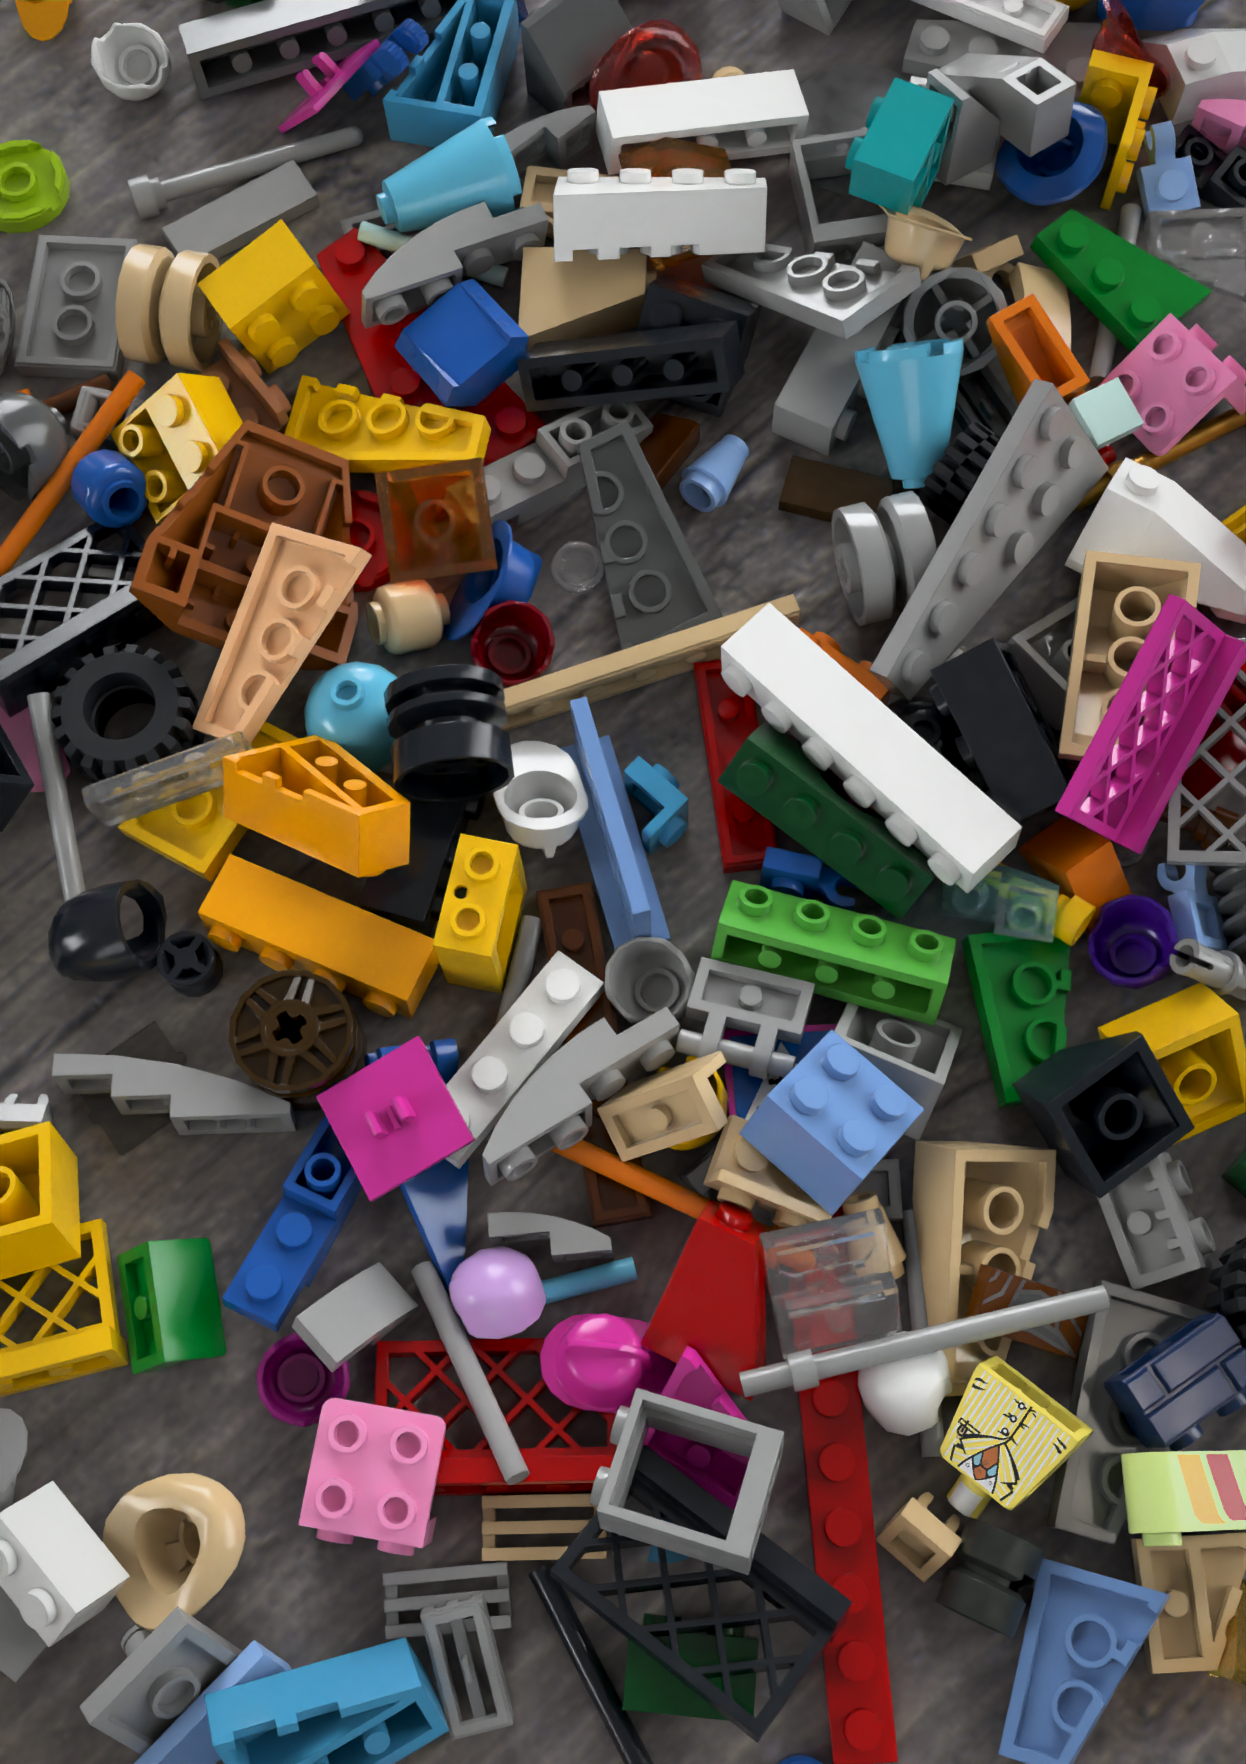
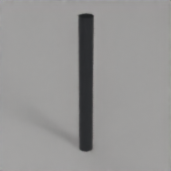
M548 1562L529 1573L528 1576L624 1764H653L627 1711L622 1710L623 1703L563 1586L550 1576L551 1563Z

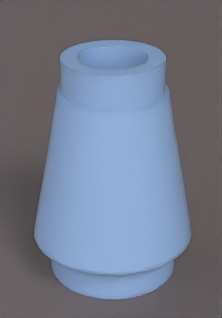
M727 434L683 470L679 490L689 505L702 512H711L715 507H721L726 503L745 460L749 456V449L745 442L735 435Z

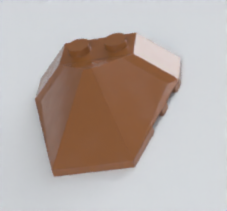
M246 419L209 463L204 473L194 485L179 499L174 509L159 527L157 526L148 536L129 592L172 632L222 650L272 522L351 545L352 507L349 460ZM353 586L299 670H330L337 665L346 663L359 619L358 602H354Z

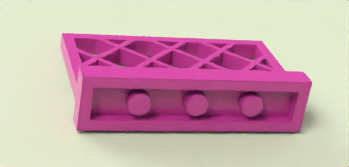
M1169 594L1055 811L1093 832L1141 854L1246 659V643L1225 634L1185 599ZM1176 630L1175 637L1171 639L1174 631ZM1146 684H1147V690H1146L1145 692H1143V690H1144V688H1145V686H1146ZM1118 737H1119L1118 744H1116V745L1114 746L1115 742L1117 741V739H1118ZM1090 789H1091L1090 796L1086 799V797H1087V795H1088V793H1089V791H1090Z

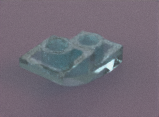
M998 864L968 894L956 883L950 886L943 882L940 915L995 923L994 934L1052 943L1060 886L1027 872Z

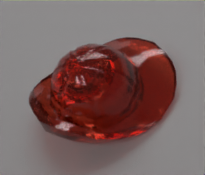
M1103 0L1107 18L1102 21L1101 28L1092 42L1090 58L1093 49L1154 63L1148 86L1158 88L1155 96L1156 99L1166 95L1171 85L1170 75L1163 64L1148 52L1121 0Z
M666 19L650 20L631 29L615 42L595 68L589 87L591 107L596 110L597 114L599 91L702 80L703 70L698 46L682 28Z

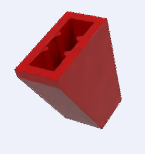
M709 1200L693 1227L641 1341V1345L675 1363H678L687 1345L697 1351L722 1387L752 1401L754 1396L744 1397L739 1372L766 1366L765 1227L754 1222L753 1215L739 1205L730 1202L718 1204Z

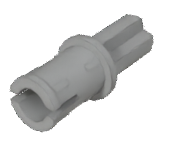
M1193 938L1182 939L1174 946V949L1190 955L1188 961L1176 955H1170V966L1175 973L1205 984L1218 996L1228 994L1246 1002V964L1242 963L1237 954L1228 950L1215 951Z

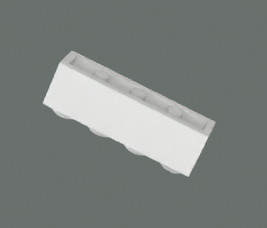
M794 69L599 91L595 131L608 175L620 174V170L625 168L655 170L791 153V141L804 138L809 112Z

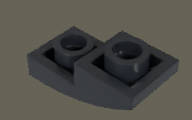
M1188 124L1176 138L1175 158L1178 159L1191 155L1199 198L1224 210L1246 216V152L1236 145L1227 155Z

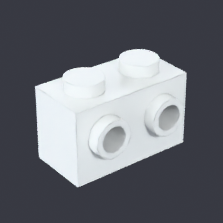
M54 1481L0 1512V1586L20 1610L26 1624L35 1629L48 1647H51L104 1610L130 1577Z

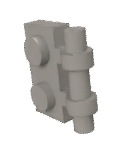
M701 957L686 1008L687 1018L704 1021L706 1025L703 1034L681 1029L677 1040L676 1052L696 1056L698 1059L721 1051L726 1060L725 1064L749 1069V1076L766 1080L770 1074L784 1078L795 1067L796 1056L774 1051L776 1042L779 1039L801 1044L814 995L815 983ZM726 1027L758 1034L755 1046L723 1039Z

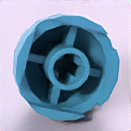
M357 661L337 665L325 672L309 691L305 703L304 718L307 736L317 735L336 742L373 773L379 772L382 767L389 764L388 760L391 759L390 747L396 740L390 736L387 728L386 719L388 718V713L385 708L384 691L389 683L397 679V677L380 665Z

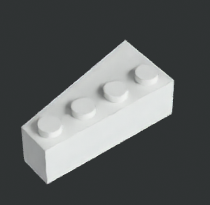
M595 168L568 169L567 177L558 176L553 193L554 262L573 261V250L588 249L589 253L595 254L598 260L620 259V255L628 253L630 247H640V253L650 257H671V255L681 253L682 245H692V253L697 255L765 252L766 180L765 178H756V171L752 169H727L724 172V177H703L704 171L694 168L672 170V177H651V170L645 168L621 169L620 177H599V170Z

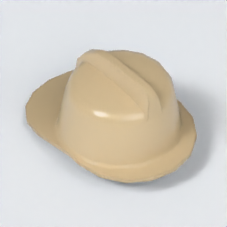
M912 205L908 215H904L880 206L888 215L884 247L885 254L899 262L900 266L919 267L921 282L926 280L930 272H938L951 267L964 241H972L973 239L964 236L947 220L920 207Z

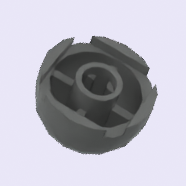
M4 392L0 394V488L18 501L27 496V502L35 499L69 452V440L67 438L69 428L66 420L57 409L48 407L41 400L22 392Z

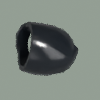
M136 879L99 886L83 891L67 900L54 916L48 932L49 955L56 971L62 977H69L73 980L111 982L132 978L152 970L157 965V953L165 941L167 914L163 895L148 882ZM123 895L135 900L143 914V932L139 936L128 940L123 935L120 921V904Z

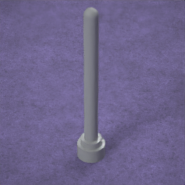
M349 126L164 181H159L158 177L148 179L146 174L129 179L127 182L141 220L160 215L159 210L167 208L168 201L264 174L291 160L298 164L356 147L362 143L363 133L358 127Z

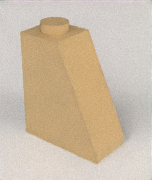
M523 247L518 326L529 336L527 350L539 342L618 334L637 327L648 285L657 279V271L647 270V255L640 253V249H629L628 253L620 255V259L598 260L595 254H591L588 252V249L573 250V261L554 262V247Z

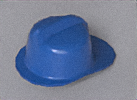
M497 520L488 527L479 542L470 568L454 594L449 605L450 623L444 625V635L449 641H458L466 636L478 624L484 612L490 607L508 600L528 603L532 596L542 566V560L539 555L512 540L511 526L505 520Z

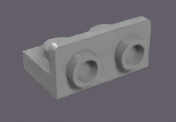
M1166 1152L1159 1154L1101 1199L1098 1198L1131 1288L1134 1290H1141L1190 1272L1204 1270L1213 1266L1209 1253L1214 1252L1216 1248L1211 1231L1203 1217H1194L1186 1195L1193 1193L1188 1173L1179 1159L1172 1161L1169 1153Z

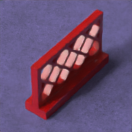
M545 1338L468 1339L475 1355L491 1370L486 1375L489 1385L491 1386L499 1378L521 1400L504 1417L508 1426L510 1427L529 1408L551 1432L535 1448H519L530 1474L526 1479L514 1485L506 1484L492 1450L488 1449L490 1446L486 1437L474 1449L457 1450L444 1438L443 1448L445 1450H442L434 1496L591 1493L600 1466L611 1467L618 1446L610 1443L616 1414L594 1411L607 1423V1447H580L565 1431L585 1410L574 1407L557 1424L535 1402L548 1388L543 1378L527 1394L505 1373L521 1355H537L540 1358ZM442 1340L377 1342L375 1405L389 1407V1393H391L399 1402L394 1408L421 1413L413 1404L439 1380L460 1401L443 1418L446 1430L467 1409L476 1417L467 1395L444 1374L453 1364ZM506 1355L498 1364L489 1357ZM417 1357L430 1372L404 1396L390 1382L391 1358ZM429 1357L445 1358L435 1365ZM558 1438L567 1446L566 1448H549Z

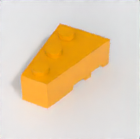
M312 735L222 757L225 818L358 878L378 876L388 869L409 864L410 801L336 742Z

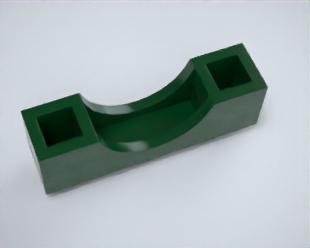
M767 720L745 740L717 780L900 920L936 876L927 863L928 858L913 844L909 847L904 846L888 831L885 826V820L864 813L839 796L825 782L816 766L804 754L802 744L786 732H778Z

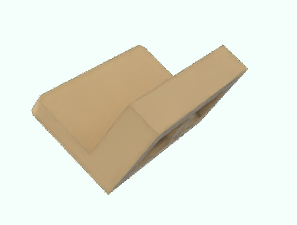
M721 1051L633 1081L597 1108L622 1162L717 1132L728 1122L708 1080L710 1075L726 1063Z

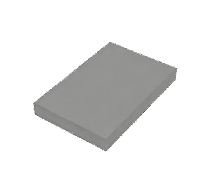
M55 235L38 236L14 365L20 376L92 379L106 373L109 380H121L124 355L118 343L115 325V301L118 278L124 259L130 249L139 244L138 239Z

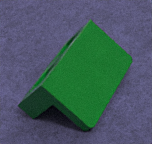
M208 1238L147 1241L117 1255L133 1375L153 1373L179 1362L213 1359L226 1354L212 1250Z

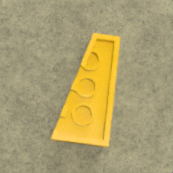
M306 375L301 376L285 430V435L349 460V473H481L491 433L489 423L483 415L425 403L422 407L405 404L402 397L385 393H383L381 398L361 394L357 387L338 383L336 388L320 384L318 378Z

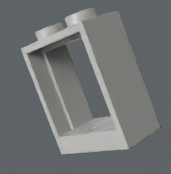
M866 127L856 129L855 131L828 135L815 134L791 141L789 176L807 255L814 254L816 251L834 254L835 263L851 265L863 241L885 250L887 214L819 224L810 180L852 173L851 170L845 168L847 155L856 136L864 139L868 131Z
M636 1388L630 1408L621 1405L613 1423L610 1443L618 1446L611 1467L600 1466L593 1484L590 1504L598 1506L597 1516L600 1529L749 1575L783 1453L784 1432ZM649 1427L749 1457L726 1540L624 1509Z

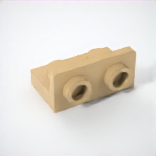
M736 1115L728 1116V1122L723 1127L703 1185L718 1190L717 1200L720 1202L734 1203L749 1212L752 1211L755 1205L775 1213L772 1221L774 1224L796 1233L807 1234L809 1228L815 1229L829 1226L832 1216L739 1134L748 1120Z

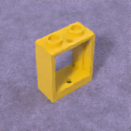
M460 833L432 945L447 983L503 994L528 890L520 850L517 844ZM461 887L467 889L463 899L455 896V891Z

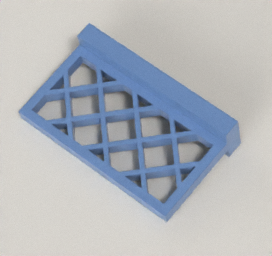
M586 696L570 700L575 744L560 749L568 753L577 766L583 787L588 796L589 809L583 819L579 821L578 830L614 952L618 946L637 936L663 938L671 942L610 736L598 737Z

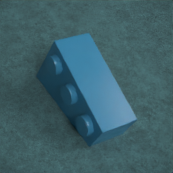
M457 0L435 29L434 41L422 56L417 54L408 65L410 73L396 91L390 89L383 99L390 140L435 148L480 119L491 116L495 121L497 120L520 40L517 0ZM495 125L490 128V131H491L492 134H493Z
M406 1637L204 1694L212 1745L224 1764H395L449 1731L433 1681Z

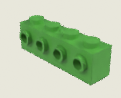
M732 880L718 921L710 959L815 983L814 994L934 1026L948 986L957 939L940 935L930 930H921L883 920L873 915H864L830 906L816 900H808L770 890L760 885H751Z

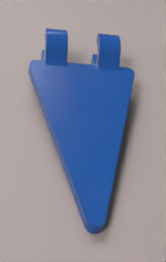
M455 1038L434 1040L430 1042V1045L425 1046L446 1085L458 1070L459 1054ZM401 1045L378 1048L376 1053L364 1055L365 1067ZM469 1158L460 1169L444 1159L400 1185L445 1290L448 1292L452 1274L458 1265L465 1261Z

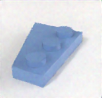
M1044 1558L1036 1578L998 1754L1026 1764H1073L1171 1595Z

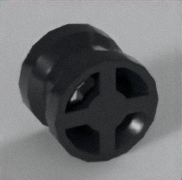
M180 931L170 935L162 943L157 953V966L160 974L179 994L187 997H201L210 993L219 984L223 976V962L219 953L202 934L197 932ZM195 970L198 973H186L185 975L184 971Z

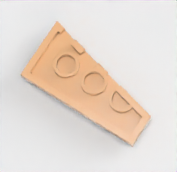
M272 522L193 723V729L248 749L372 555L360 547Z

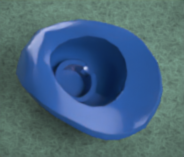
M1074 101L1068 136L1035 155L1027 156L1005 139L996 159L998 179L1010 193L1029 204L1053 205L1073 199L1096 179L1103 167L1108 147L1106 119L1094 105Z

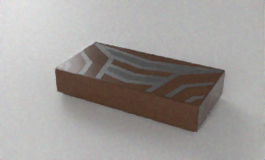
M981 1264L965 1318L1066 1294L1067 1292ZM1089 1315L1002 1336L1076 1360Z

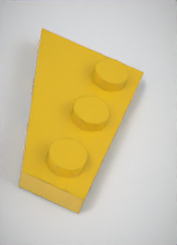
M265 721L248 749L222 741L202 757V766L178 786L174 782L170 783L157 794L161 800L139 818L132 814L118 828L125 836L212 882L229 854L233 852L248 830L247 827L224 817L222 757L298 738Z

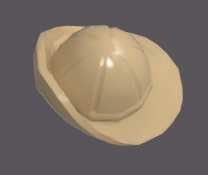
M195 1473L168 1474L147 1481L125 1493L106 1518L103 1543L130 1576L116 1593V1597L130 1618L143 1629L154 1631L177 1606L191 1616L200 1611L222 1589L238 1565L245 1542V1520L241 1504L220 1482Z

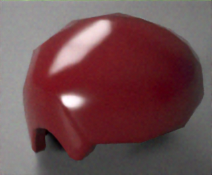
M508 600L490 607L484 612L473 633L470 654L473 657V664L475 666L492 670L502 677L503 688H508L541 677L551 662L555 649V636L548 617L531 603Z

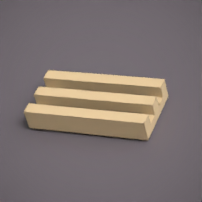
M591 1494L482 1496V1561L559 1560L569 1546L496 1548V1535L580 1533L590 1521L496 1522V1509L594 1507L595 1515L598 1506L590 1504ZM603 1530L598 1538L607 1537V1531ZM607 1551L585 1553L581 1559H607Z

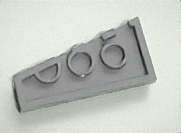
M766 243L765 252L715 254L701 264L706 283L845 340L859 333L867 324L921 287L919 267L901 265L897 273L882 271L880 261L860 258L855 263V266L835 263L834 254L816 251L814 254L794 257L792 247Z

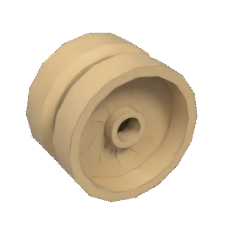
M137 244L130 249L124 259L118 278L115 301V325L118 343L124 357L134 362L158 365L167 357L169 363L176 368L203 371L210 366L216 355L217 342L220 341L223 319L200 289L198 283L220 267L216 257L211 253L184 250L174 258L173 253L166 247L148 244Z

